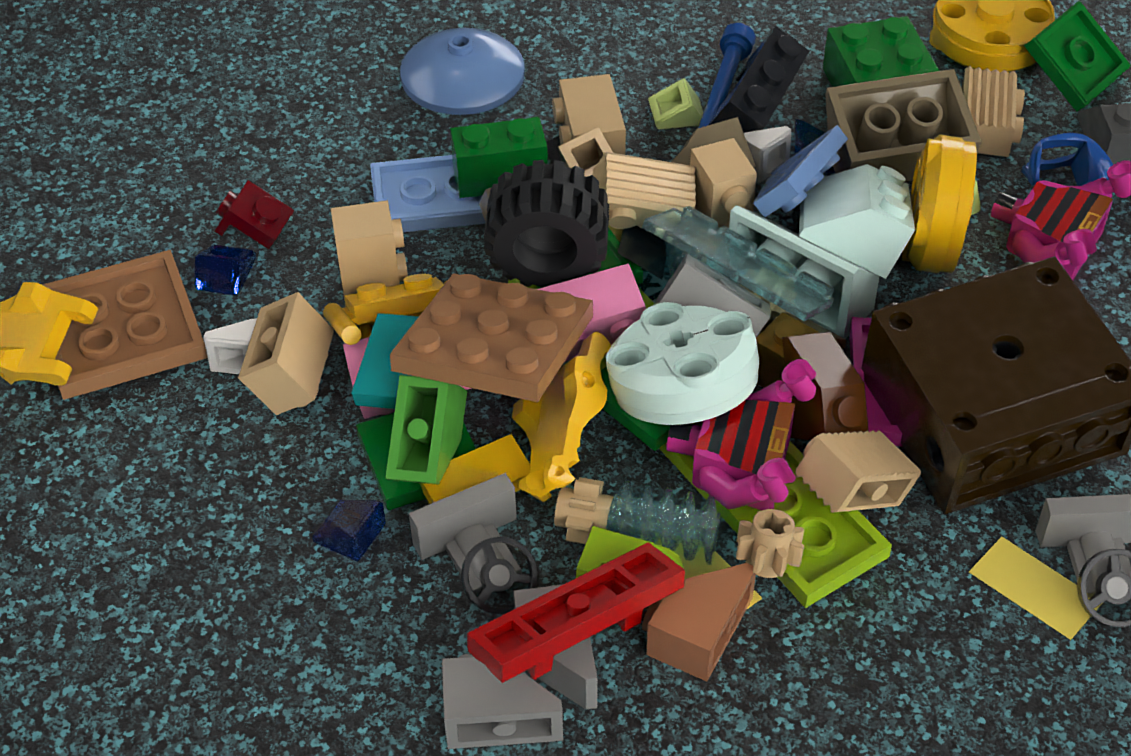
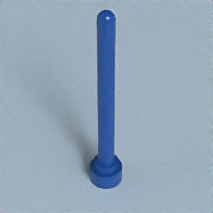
M732 23L723 32L720 48L724 57L698 128L708 126L719 106L728 96L739 61L747 58L752 52L756 36L754 31L745 24Z

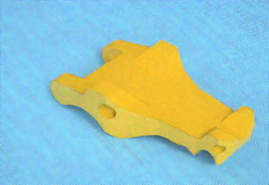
M23 282L15 296L0 302V376L11 385L15 381L23 380L44 382L58 386L65 385L72 372V368L63 361L55 360L71 321L92 324L98 312L97 306L85 299L53 291L37 282Z
M593 332L583 340L578 355L559 369L539 402L520 399L513 404L512 419L525 431L531 446L530 473L519 481L518 488L541 502H545L552 497L550 491L566 487L575 480L569 468L580 461L577 448L580 447L582 430L590 419L601 411L606 403L608 390L601 376L600 363L609 351L611 344L599 332Z

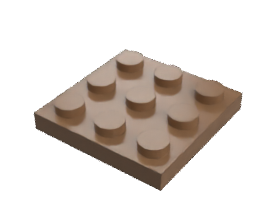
M171 249L43 284V286L53 291L90 301L98 308L92 324L71 321L55 360L63 361L72 368L67 383L58 386L63 400L208 358L204 340Z
M453 273L390 353L391 371L539 402L593 318V300L574 297L566 292L553 293L527 288L519 283H501L481 279L473 274L460 275Z

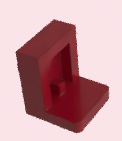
M248 180L238 195L230 190L215 212L223 218L214 232L223 236L229 225H232L267 249H270L294 210Z

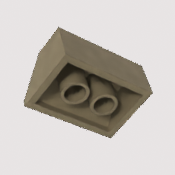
M954 69L829 87L825 92L827 129L829 131L838 125L848 138L836 152L840 160L833 165L835 174L869 164L877 169H880L881 166L890 167L901 173L906 178L905 182L912 181L917 159L921 156L928 138L934 139L938 135L961 137L965 141L975 142L977 151L982 142Z

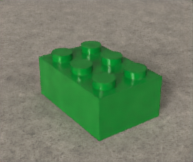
M908 16L891 17L885 20L859 24L851 23L845 26L828 28L823 70L832 87L939 71Z

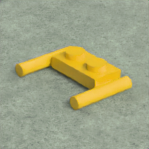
M431 274L410 275L403 279L404 284L386 287L384 283L365 284L357 288V293L344 296L346 307L341 308L337 303H329L325 306L323 315L344 343L354 345L361 339V331L356 325L374 322L378 313L408 315L423 312L444 284L437 277L432 278Z

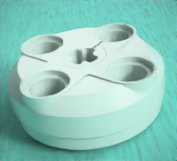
M674 302L658 303L645 309L640 316L641 319L630 325L615 340L606 354V365L611 389L620 407L626 413L639 420L655 424H690L722 415L747 399L758 382L759 355L751 318L747 314L738 311L725 312L707 306H682Z

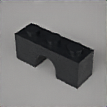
M775 26L750 56L736 79L737 85L719 106L708 125L738 117L743 133L763 130L807 57L809 50L802 46L795 38Z

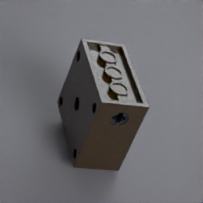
M1055 256L1038 262H1026L1015 269L991 276H980L962 285L945 290L937 289L926 296L902 303H891L879 310L873 311L861 367L864 372V382L891 425L899 427L902 432V446L911 461L921 470L920 476L944 515L1128 454L1131 447V360Z

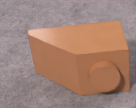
M745 563L684 579V588L668 595L662 601L659 600L651 604L646 611L642 623V630L647 631L646 655L707 682L753 600L756 574L753 573V565Z

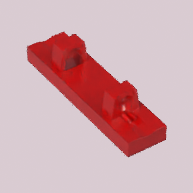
M647 542L468 632V652L479 662L483 663L502 683L524 671H527L530 677L535 680L552 671L553 657L615 623L624 632L640 624L644 608L684 588L685 569Z

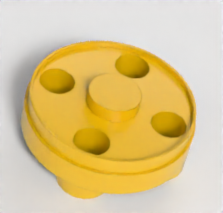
M938 0L933 11L929 41L934 48L942 51L961 66L966 68L971 66L973 69L979 67L982 71L986 68L990 71L997 69L999 72L1006 70L1009 74V72L1036 63V60L1024 45L1054 21L1055 12L1049 0Z
M938 135L934 139H927L921 156L917 159L911 188V205L915 231L902 251V261L910 262L918 271L952 273L956 268L973 207L977 164L975 142L965 141L961 137Z

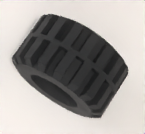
M535 160L532 166L527 167L523 163L513 167V174L504 172L498 177V184H493L490 190L484 232L485 254L491 256L490 263L495 269H503L502 275L509 280L518 279L520 284L527 287L538 285L540 288L586 276L589 273H596L601 268V261L605 260L607 255L608 195L605 189L599 188V181L593 175L585 177L584 169L576 165L568 168L565 167V162L554 160V164H545L544 160Z

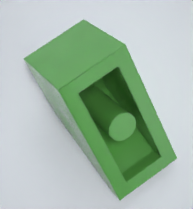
M399 376L385 479L439 485L461 442L467 390L459 385L417 376Z

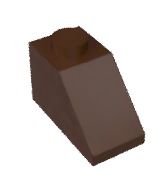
M831 332L782 337L785 367L794 360L805 359L816 372V377L812 380L816 386L814 397L809 401L803 402L792 396L791 403L795 404L791 438L812 440L819 434H828L829 432L831 434L835 432L838 434L843 432L845 434L848 431L850 433L854 431L856 433L860 431L863 433L869 432L865 383Z

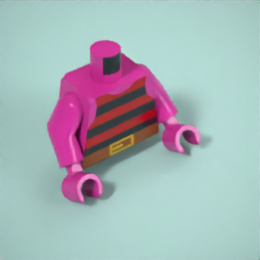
M1125 160L1113 164L1107 171L1109 180L1100 178L1082 186H1065L1046 180L1037 181L1025 200L1005 192H1000L992 207L991 217L1011 225L1006 244L1008 251L1018 256L1024 263L1038 262L1055 256L1073 280L1083 263L1086 262L1089 254L1097 251L1096 243L1106 225L1113 202L1112 194L1115 193L1120 198L1131 196V161Z
M797 359L790 362L782 372V380L784 382L778 380L755 393H751L747 399L732 410L717 417L704 420L702 426L694 424L670 425L666 450L694 456L692 483L696 488L708 493L726 509H735L746 505L759 510L774 509L775 502H783L788 496L789 491L785 483H793L796 479L786 461L795 404L791 403L792 396L803 402L811 400L816 393V386L812 382L816 377V372L805 359Z

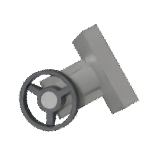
M506 473L409 513L413 546L421 560L446 550L461 575L462 587L466 596L479 609L493 614H506L514 610V604L505 608H494L484 604L492 592L506 591L514 582L529 584L527 589L536 588L538 570L531 552L519 541L508 537H501L496 529L517 520L515 487ZM506 544L515 547L522 553L528 563L530 575L522 574V569Z
M1131 494L1046 498L1035 530L1040 548L1067 546L1077 579L1079 600L1084 610L1094 620L1114 627L1131 626V618L1112 621L1104 618L1094 610L1103 602L1123 604L1128 600L1131 601V564L1129 558L1131 559V551L1126 550L1124 543H1131Z

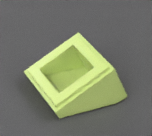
M685 78L648 98L655 126L658 130L699 126L703 109L699 97Z

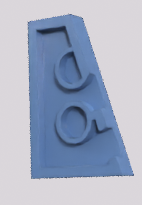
M838 125L771 172L772 176L765 182L767 185L761 189L753 202L764 218L779 208L784 213L795 208L808 196L805 192L824 178L822 173L840 160L836 152L848 138Z

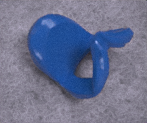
M1063 133L1043 138L1037 142L1031 152L1029 162L1022 166L1021 172L1028 179L1030 185L1035 186L1037 181H1039L1040 170L1070 166L1077 185L1082 186L1100 178L1109 180L1107 171L1113 163L1105 151L1093 139L1084 134ZM1063 146L1078 148L1075 153L1052 160H1041L1042 149Z

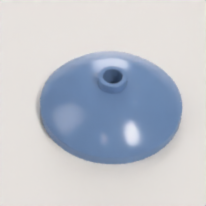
M452 28L433 33L415 44L402 60L400 76L404 91L420 106L444 114L467 115L494 109L510 100L523 84L525 67L519 50L503 37L483 29Z

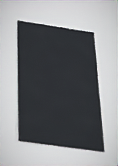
M638 225L623 229L617 253L662 280L670 237L658 235L652 229L647 227L640 228Z

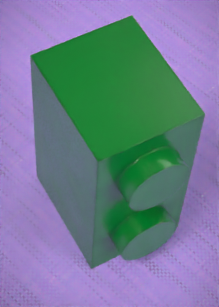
M540 117L518 118L510 121L471 124L450 128L453 170L459 199L483 196L486 189L492 188L493 184H498L499 176L504 172L513 174V167L521 163L528 167L532 166L535 160H544V163L548 164L547 143Z

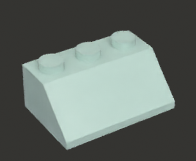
M869 164L824 177L814 187L805 192L808 196L800 203L799 237L886 279L915 231L909 185L905 183L906 178L890 167L881 166L880 169H877Z
M737 205L730 211L725 271L727 278L739 285L747 274L756 278L760 272L770 271L782 276L792 288L791 297L795 299L791 305L794 311L793 314L808 318L844 339L850 335L849 330L852 317L866 318L874 309L879 275L799 237V234L766 217L764 218V216Z

